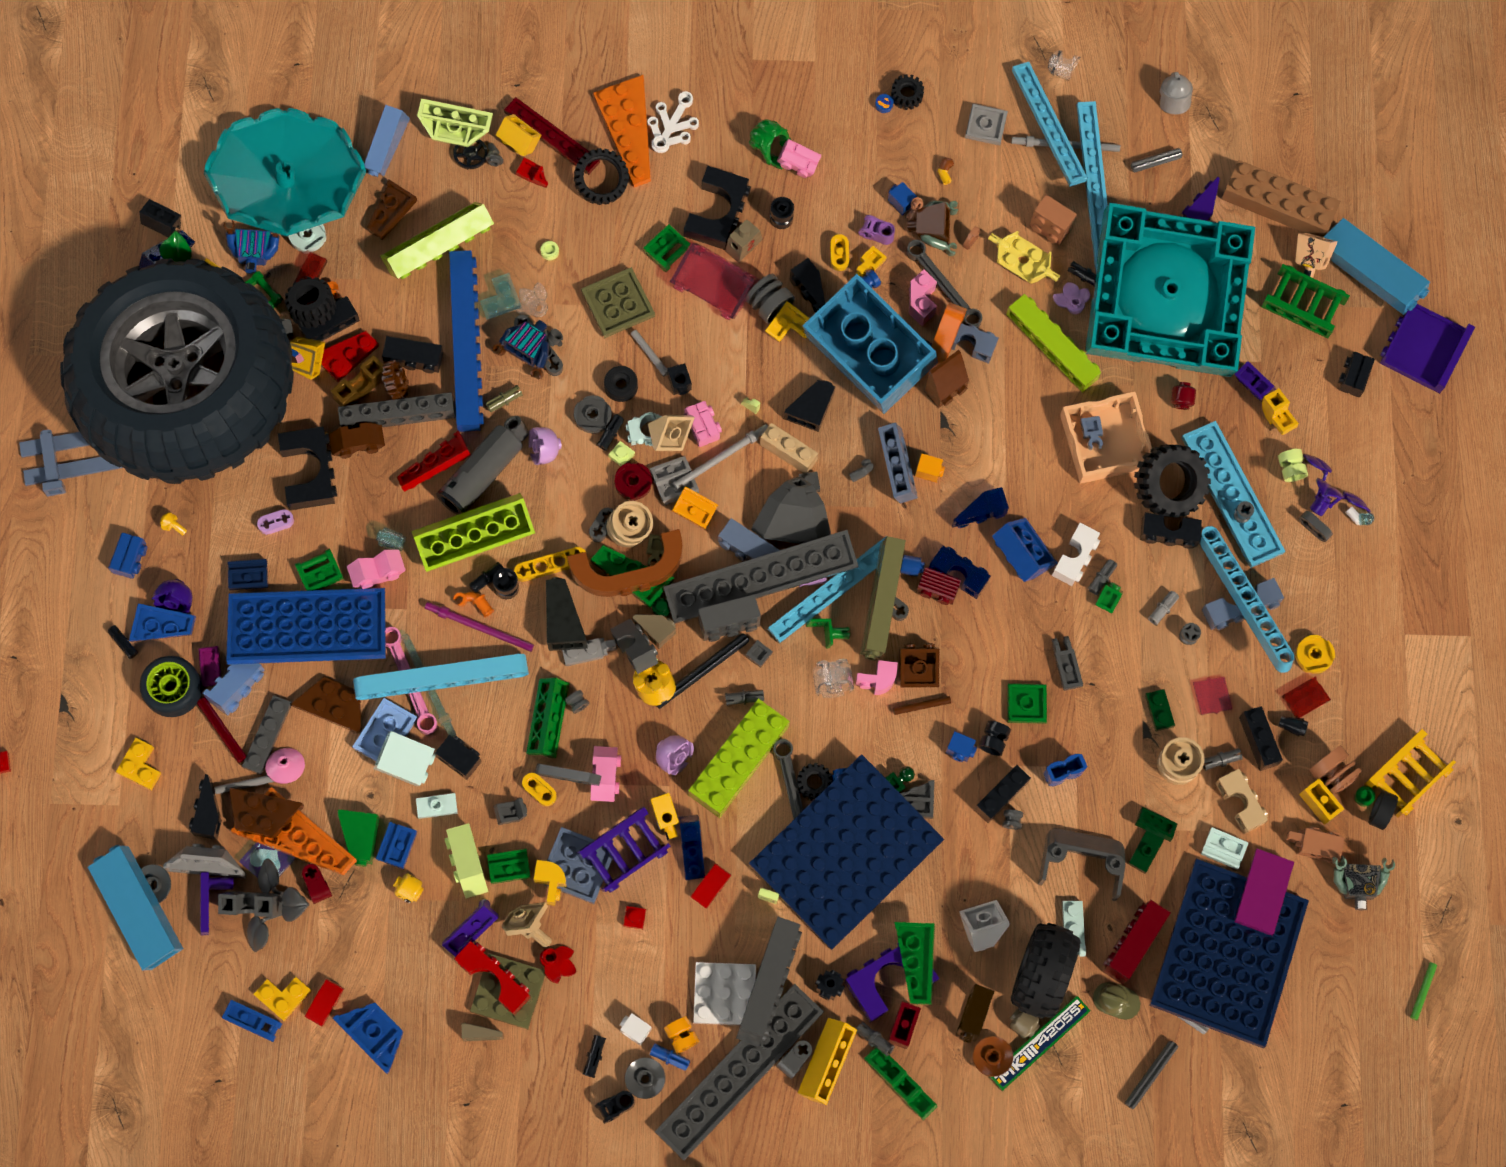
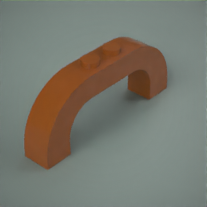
M680 529L661 533L664 554L660 561L653 566L613 576H601L592 570L587 554L583 552L567 556L571 575L582 589L596 596H628L633 591H648L651 587L667 581L677 571L682 559L683 548Z

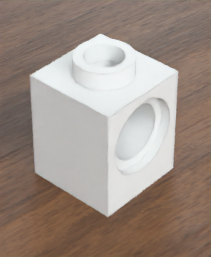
M632 1013L629 1017L625 1016L619 1025L622 1027L620 1032L640 1046L652 1030L650 1025Z

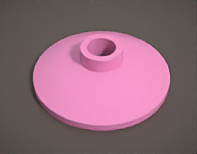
M283 748L275 751L269 756L265 765L268 777L280 784H287L297 780L305 769V761L302 754L292 748Z

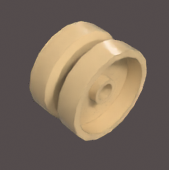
M627 501L619 505L608 517L607 533L618 546L634 547L647 538L652 531L653 518L649 509L642 503Z
M1185 737L1171 740L1160 752L1157 759V768L1160 775L1167 782L1174 785H1184L1191 782L1204 765V753L1201 747L1194 740Z

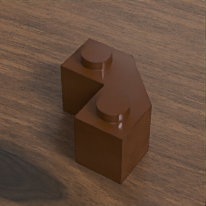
M361 423L359 428L348 429V426L336 429L329 434L332 455L346 459L350 458L357 451H365L368 454L377 453L379 449L385 446L382 425Z

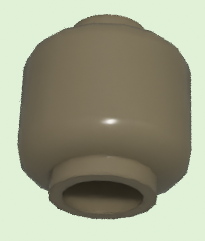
M1018 1009L1010 1017L1012 1020L1011 1029L1022 1038L1028 1036L1031 1038L1040 1027L1038 1017Z

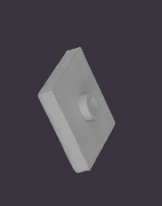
M972 104L965 138L1000 146L1008 111Z

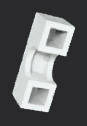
M1079 523L1069 542V545L1078 550L1079 556L1070 558L1063 554L1052 576L1070 586H1073L1075 581L1079 582L1084 573L1081 571L1083 565L1088 566L1092 558L1089 555L1091 550L1096 551L1101 541L1098 539L1100 533Z

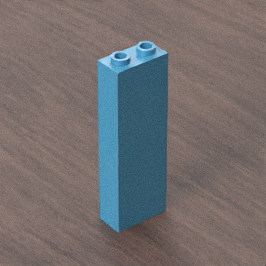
M1345 218L1340 220L1324 236V238L1338 241L1330 260L1404 315L1408 310L1412 311L1417 305V301L1420 298L1424 299L1429 293V280Z
M115 845L109 849V853L105 856L102 855L93 860L94 863L88 866V869L142 971L153 970L183 950L178 937L129 846Z

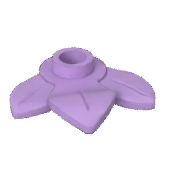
M1067 282L1064 285L1063 293L1053 295L1055 303L1059 307L1067 308L1072 314L1081 313L1085 308V303L1090 299L1088 288L1079 290L1078 286L1071 282Z

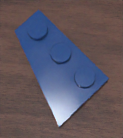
M138 603L129 641L192 635L196 616Z

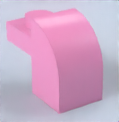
M878 660L876 675L857 673L856 685L862 689L874 687V695L888 692L895 682L898 662Z

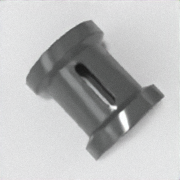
M1248 501L1241 502L1234 511V519L1240 523L1248 522L1254 513L1253 505Z

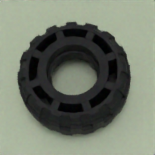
M1040 923L1034 928L1021 961L1011 995V1002L1018 1007V1010L1042 1019L1044 1017L1052 1018L1056 1015L1067 991L1080 949L1081 940L1073 934V931L1052 923H1047V925Z

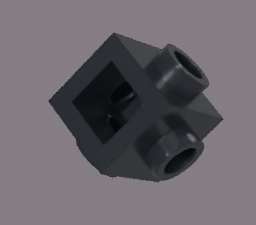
M826 970L824 975L820 973L815 982L818 986L816 992L819 993V996L828 1001L830 999L834 1000L836 995L840 997L845 988L842 985L844 981L841 978L842 975L834 970L830 972ZM827 981L833 982L834 986L829 987Z

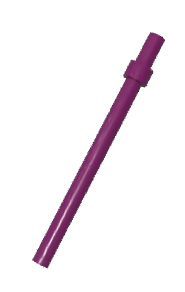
M427 602L425 605V609L438 614L441 618H449L530 652L534 648V645L454 613L445 606L440 607L430 602Z

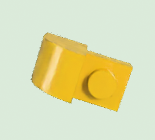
M1278 388L1263 397L1262 409L1269 424H1274L1280 434L1284 435L1297 428L1299 423L1288 410L1289 400Z
M537 860L534 882L549 885L547 905L555 906L556 900L560 901L561 889H558V886H567L565 874L557 864Z

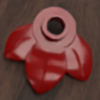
M560 946L555 950L548 948L541 952L539 960L545 967V976L551 982L558 984L561 976L569 977L576 974V968L569 960L574 953V950L571 948ZM546 957H551L553 961H547Z

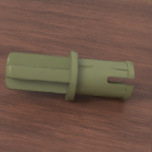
M518 385L504 393L500 392L499 396L486 402L487 409L493 412L504 405L508 406L509 402L523 396L521 391L514 394V392L520 389Z

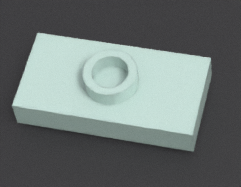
M455 793L416 798L418 819L458 814Z

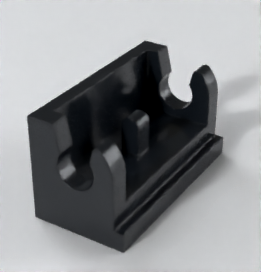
M150 199L139 211L142 225L166 237H169L176 228H181V214Z

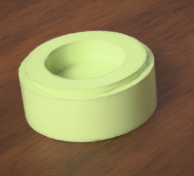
M546 241L541 245L540 251L544 259L554 260L558 257L559 247L555 242Z

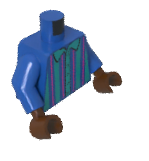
M232 220L233 227L228 228L225 221L223 226L227 230V246L233 257L238 258L240 264H246V273H256L257 265H266L267 260H270L278 251L280 236L277 233L235 229V232H233L235 222Z

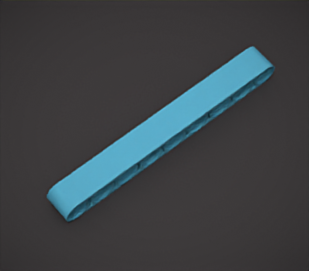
M1213 526L1205 527L1201 533L1200 546L1275 669L1282 673L1290 671L1294 661L1293 651L1219 531Z
M514 654L360 676L354 678L353 683L356 699L367 700L527 676L529 671L526 655Z

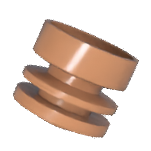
M1340 745L1310 768L1309 772L1316 780L1326 777L1327 781L1324 785L1327 787L1332 784L1333 788L1329 791L1332 794H1336L1351 785L1362 770L1357 768L1353 772L1350 771V768L1356 763L1353 761L1345 765L1344 761L1349 754Z

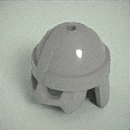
M1173 72L1161 84L1159 91L1161 94L1160 107L1164 112L1176 115L1189 110L1193 86L1185 76L1179 74V72Z

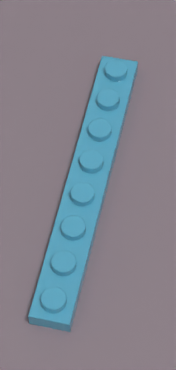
M1030 62L1013 66L1012 72L1069 187L1086 182L1087 176Z
M886 537L857 558L858 568L835 575L768 627L769 632L780 644L807 623L809 619H812L874 571L877 565L880 543Z

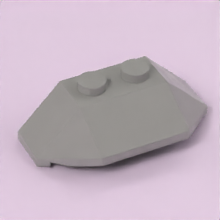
M193 844L192 847L186 846L163 865L167 872L201 875V872H209L210 876L246 879V873L223 846L215 845L212 848H205V845Z

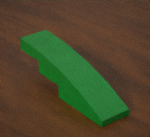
M875 1048L864 1058L889 1087L923 1121L938 1107L890 1055L886 1056L879 1049Z

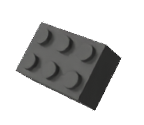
M755 594L698 609V621L704 641L714 642L722 636L733 637L741 631L752 632L757 630V627H760L761 614Z

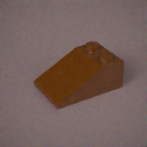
M957 350L929 371L924 392L938 408L943 405H949L953 401V397L957 394L959 396L968 389L969 378L960 350Z

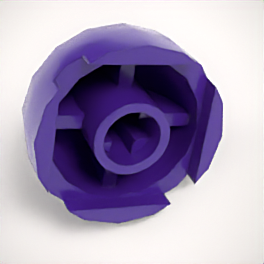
M175 579L162 582L156 588L152 600H155L153 604L158 608L188 614L192 606L193 595L190 588L183 581Z

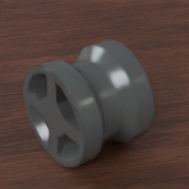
M1194 623L1186 624L1179 634L1181 642L1186 645L1195 644L1201 635L1200 627Z
M581 690L572 693L565 700L572 707L571 711L573 714L579 713L590 704L587 699H584Z
M1010 809L1004 810L1005 821H1003L1002 827L1014 830L1022 829L1021 818L1023 817V812Z

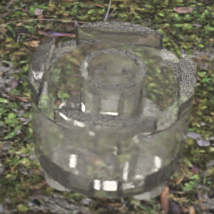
M838 659L835 662H828L826 660L817 662V667L813 669L815 693L817 696L820 693L823 698H836L844 696L845 691L849 690V693L854 690L851 665L847 659Z

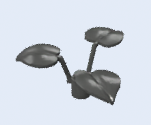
M266 858L261 865L258 874V885L263 893H270L272 890L273 893L283 894L282 915L264 917L262 920L258 916H254L250 920L247 927V938L254 952L264 948L268 941V927L264 924L267 920L283 916L285 921L292 922L309 906L306 898L301 896L297 889L289 887L285 892H282L275 888L279 884V873L269 858Z

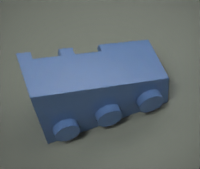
M231 664L227 668L228 672L223 678L218 677L215 680L217 684L210 691L206 689L203 692L209 703L228 716L236 711L239 701L249 695L252 685L262 679L265 670L261 664Z

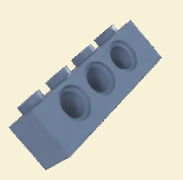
M896 422L879 427V435L894 498L900 504L917 499L918 495L902 428Z

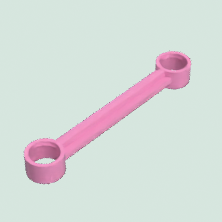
M387 627L386 634L395 632L398 635L396 642L386 643V647L390 649L398 670L411 669L400 644L402 638L399 630L395 627ZM421 692L409 693L418 716L417 726L420 732L425 735L433 734L438 727L437 720L434 715L429 713ZM431 718L434 721V726L430 730H423L420 727L423 719Z

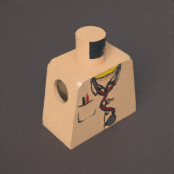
M1306 232L1298 233L1296 263L1305 266L1303 274L1313 278L1316 269H1326L1338 241Z

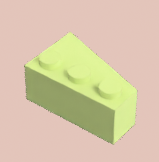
M470 824L447 829L448 837L444 838L447 850H452L449 858L451 865L456 866L457 871H453L456 883L460 882L465 898L489 892Z

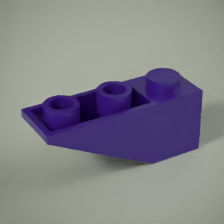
M1219 177L1207 183L1204 187L1205 191L1202 194L1198 193L1192 206H1186L1182 212L1183 217L1210 221L1213 215Z

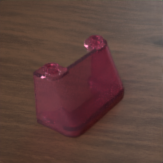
M697 243L690 244L670 280L674 284V289L682 293L684 290L693 293L718 308L722 312L720 315L727 320L736 318L746 303L748 292L760 281L756 276Z

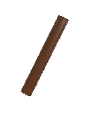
M947 696L893 708L894 715L951 704V698Z

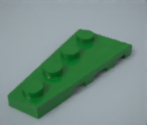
M604 545L591 558V562L609 576L648 567ZM674 577L669 578L662 584L651 587L648 591L640 592V590L633 591L632 594L650 608L655 600L664 592V586L670 585L674 581Z
M894 922L910 1003L932 1005L935 924Z

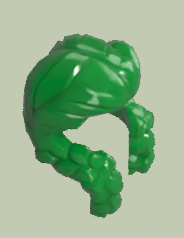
M764 119L751 130L749 145L753 149L760 150L768 165L771 164L782 170L781 164L777 162L778 157L770 153V146L777 136L780 138L779 143L781 147L791 138L787 132L788 130L784 129L776 121Z

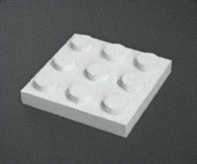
M696 962L693 1024L740 1025L755 983L756 964Z

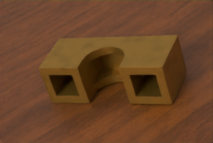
M373 355L360 366V372L351 381L344 379L330 390L333 399L341 407L356 404L382 382L384 365Z

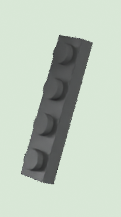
M273 695L242 765L244 769L262 775L266 761L272 752L292 702Z

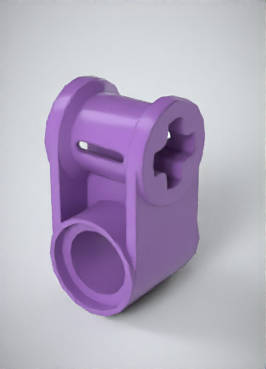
M871 215L865 216L864 225L858 231L860 236L883 245H889L894 241L895 228L893 224ZM883 232H889L890 234H889V235H884V234H882V233H883Z

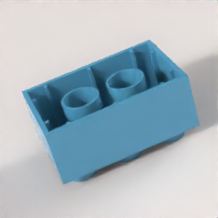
M858 274L802 325L806 337L883 414L938 363L936 351Z

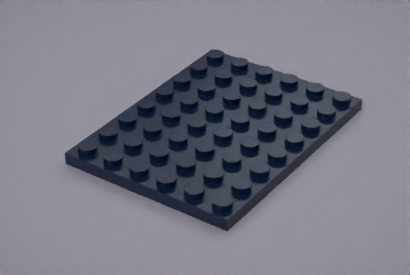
M861 754L748 864L776 893H779L782 900L832 950L944 838Z
M1196 859L1149 1006L1264 1049L1269 1038L1309 900L1286 892L1275 932L1272 936L1243 926L1234 921L1247 877Z

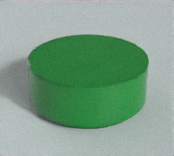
M1368 786L1360 787L1354 794L1356 803L1363 807L1371 805L1375 800L1373 789Z

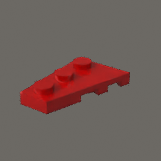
M364 331L324 349L321 366L339 382L377 349L379 343L367 331Z

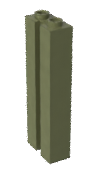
M887 536L880 543L860 652L861 655H865V658L869 660H876V658H880L886 652L906 542L903 539Z

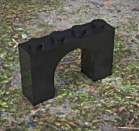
M707 166L702 179L701 189L724 197L729 202L731 208L724 217L715 220L689 213L684 227V237L726 250L728 238L732 234L733 228L736 229L740 218L737 217L739 212L742 213L744 210L745 202L743 201L745 196H749L751 186H749L748 178Z
M324 427L278 433L282 457L307 454L317 458L321 465L318 475L312 481L285 486L289 510L335 504L334 497H338L336 485L333 486L332 479H335L334 468H330V461H333L331 450H328L327 444H330L329 432L325 433Z

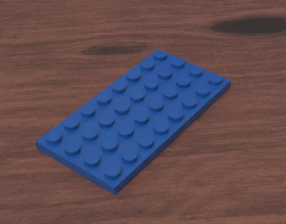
M385 588L229 594L227 665L386 659Z

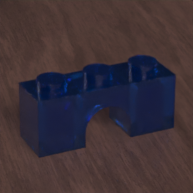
M942 545L931 561L929 568L947 575L951 571H960L965 577L961 590L978 599L988 584L991 575H989L986 569L973 565V562L967 557L962 558L956 554L957 552L953 548Z

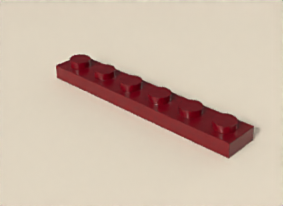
M517 97L504 109L505 114L508 116L516 115L542 135L540 140L574 165H577L584 154L590 152ZM600 159L589 163L584 172L589 175L598 166Z

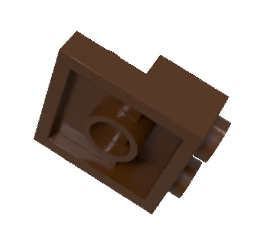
M907 643L904 644V647H899L901 688L939 687L940 649L935 647V644L925 643L923 647H915V644Z

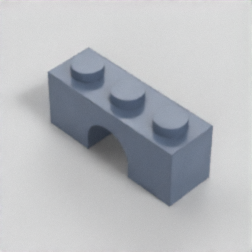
M961 324L951 349L955 350L956 345L960 341H969L974 346L972 357L989 364L999 337H996L991 332L980 331L973 325Z

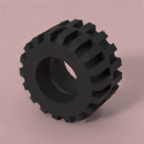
M307 277V279H299V282L295 281L293 286L287 289L288 293L285 294V304L293 321L300 327L305 326L306 328H311V326L317 328L320 324L324 325L325 321H330L331 315L335 314L336 301L329 285L323 279L319 280L317 277H314V279ZM316 300L315 302H313V303H311V304L305 305V304H307V303L310 302V301Z

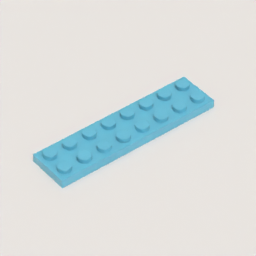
M1214 421L1182 435L1181 438L1185 446L1190 447L1191 450H1196L1200 453L1199 457L1205 459L1206 464L1204 466L1209 467L1210 473L1207 475L1208 478H1211V484H1208L1207 487L1210 489V493L1249 567H1255L1284 554V547L1217 422ZM1243 501L1250 502L1254 507V513L1246 523H1240L1234 519V511Z

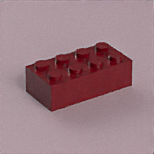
M1151 899L1147 903L1143 902L1134 914L1137 918L1132 919L1123 932L1126 935H1122L1114 945L1115 953L1111 952L1104 961L1103 965L1105 968L1103 972L1120 984H1125L1131 978L1171 912Z

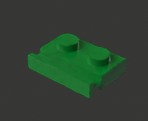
M527 849L487 855L491 884L531 878Z

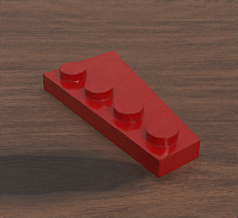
M459 430L453 434L454 438L447 442L445 440L439 444L441 447L437 451L427 453L421 463H414L397 476L404 492L415 488L423 481L431 479L434 475L447 470L450 466L465 460L466 457L471 455Z

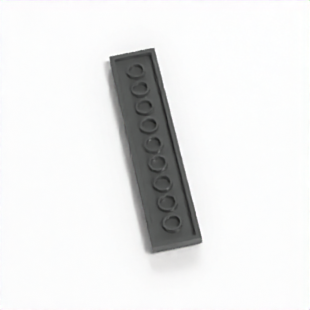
M848 530L664 586V591L673 621L677 624L698 617V609L754 594L756 599L849 571L859 566Z
M796 984L782 996L778 1004H775L777 1010L772 1022H768L771 1028L765 1042L761 1041L758 1047L740 1041L655 1131L683 1161L824 1013Z

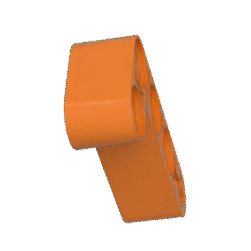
M951 302L947 305L931 346L936 351L938 363L933 368L948 358L959 327L965 317L966 308Z

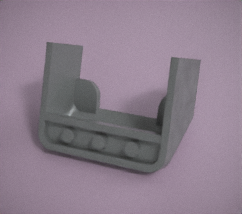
M1054 828L1048 832L1038 885L1042 886L1046 881L1049 862H1062L1067 852L1106 859V870L1110 874L1116 875L1112 900L1116 901L1121 896L1125 872V848L1120 841Z

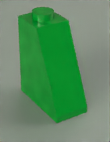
M338 809V817L348 852L357 860L355 865L366 867L367 864L372 865L380 820L378 814Z

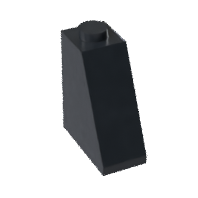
M817 380L786 408L784 419L819 432L834 396L836 386H833L829 381Z

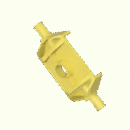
M1018 231L1004 238H999L991 233L988 240L997 244L998 264L1030 284L1036 283L1047 276L1057 282L1060 275L1050 268L1051 251L1048 254L1019 236ZM1026 257L1028 262L1021 263L1018 258Z

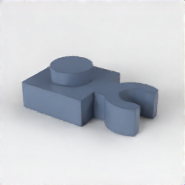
M1100 416L1081 418L1080 423L1083 437L1089 438L1088 449L1092 450V443L1094 442L1101 449L1103 441L1098 437L1103 435Z

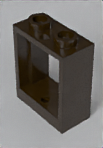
M978 984L973 986L956 1035L960 1036V1040L971 1043V1041L975 1042L978 1039L995 992L994 990Z

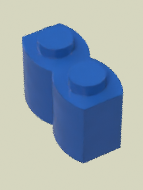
M1074 754L1065 761H1057L1050 764L1043 775L1048 786H1058L1066 779H1075L1081 776L1088 766L1082 754Z

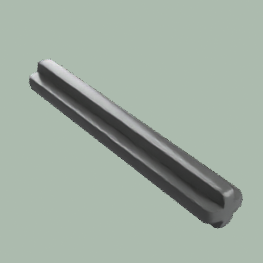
M1169 1041L1125 1101L1127 1107L1132 1110L1135 1109L1178 1049L1176 1043Z

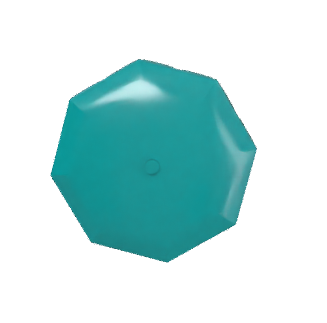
M280 108L271 109L260 114L258 119L254 120L252 117L233 122L228 129L225 128L217 142V148L208 157L204 170V176L228 219L283 236H289L343 218L366 174L364 162L358 151L353 149L352 142L344 128L339 127L333 120L324 117L312 119L309 114L293 108H288L286 111Z

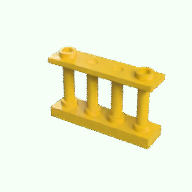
M1423 729L1413 736L1364 783L1370 788L1374 785L1377 788L1380 787L1382 790L1398 797L1397 805L1401 810L1395 815L1397 818L1402 814L1407 816L1414 809L1412 805L1442 776L1446 778L1454 770L1452 768L1456 763L1454 760L1446 765L1425 744L1426 741L1423 738L1428 734ZM1414 747L1420 749L1441 770L1434 778L1411 756L1412 753L1410 751ZM1401 760L1403 762L1406 761L1428 784L1419 790L1398 769L1397 763ZM1387 773L1393 774L1414 795L1408 803L1385 782L1384 776Z

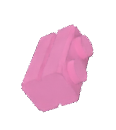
M788 139L783 145L777 162L781 164L782 168L786 170L793 169L797 171V175L807 178L814 174L821 155Z
M702 401L684 409V415L695 417L691 431L699 447L720 439V432L722 430L719 422H714L712 417L714 416V411L711 405L707 406L706 402Z

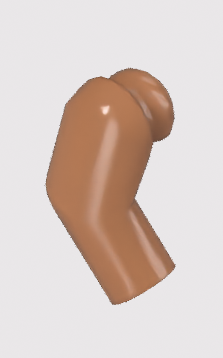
M915 197L911 200V209L906 216L910 220H915L917 210L923 207V201L920 197Z

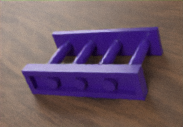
M645 807L638 809L576 852L580 859L585 857L587 860L590 859L607 885L601 888L603 892H613L620 887L619 882L655 857L660 859L668 853L667 849L671 847L669 843L661 846L645 822L646 818L644 816L649 814ZM634 823L640 827L655 850L647 857L644 856L629 833V827ZM617 835L623 837L639 861L630 869L613 845L614 841L612 839ZM601 846L608 850L622 871V874L614 880L596 855V850Z

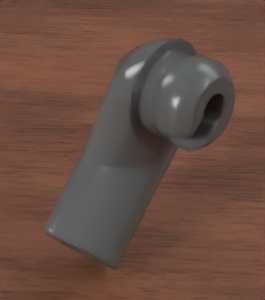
M870 459L863 460L861 462L863 467L849 474L853 482L865 477L873 470L874 466Z

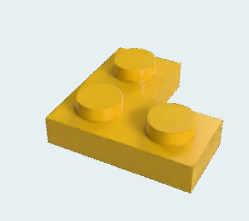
M787 301L765 332L780 342L791 328L806 339L802 325L810 318Z
M135 738L116 773L152 791L161 775V772L145 765L154 747Z
M297 977L282 992L267 979L253 995L285 1021L311 990Z

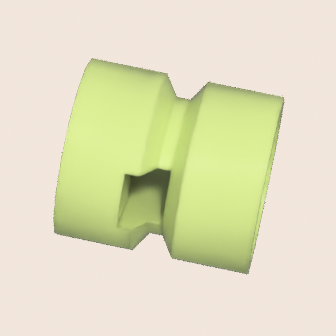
M1301 449L1287 450L1278 455L1280 466L1284 468L1282 474L1285 482L1298 481L1308 476L1307 467L1302 463L1304 457Z

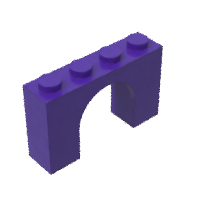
M897 943L898 947L894 950L888 948L880 954L882 957L876 961L872 958L864 963L863 969L859 971L857 969L852 970L847 974L848 978L845 979V984L870 1023L888 1012V1008L875 988L877 972L889 965H897L904 968L899 943ZM934 969L932 984L936 983L939 980V977L937 976Z

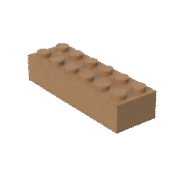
M1238 160L1222 196L1224 201L1300 232L1324 237L1328 233L1341 202L1241 160Z

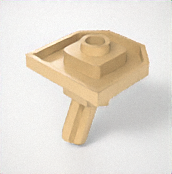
M546 902L519 906L508 914L501 925L507 936L522 934L527 939L533 937L544 948H547L552 942L551 938L539 929L541 926L540 919L548 908Z

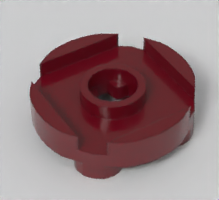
M630 462L623 464L616 471L615 488L619 495L630 501L641 499L651 490V472L641 463L631 464ZM629 478H637V484L630 485Z

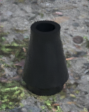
M1281 716L1278 727L1299 737L1300 735L1305 736L1309 722L1305 721L1304 718Z

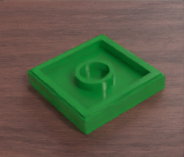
M1008 684V723L1046 724L1047 685Z

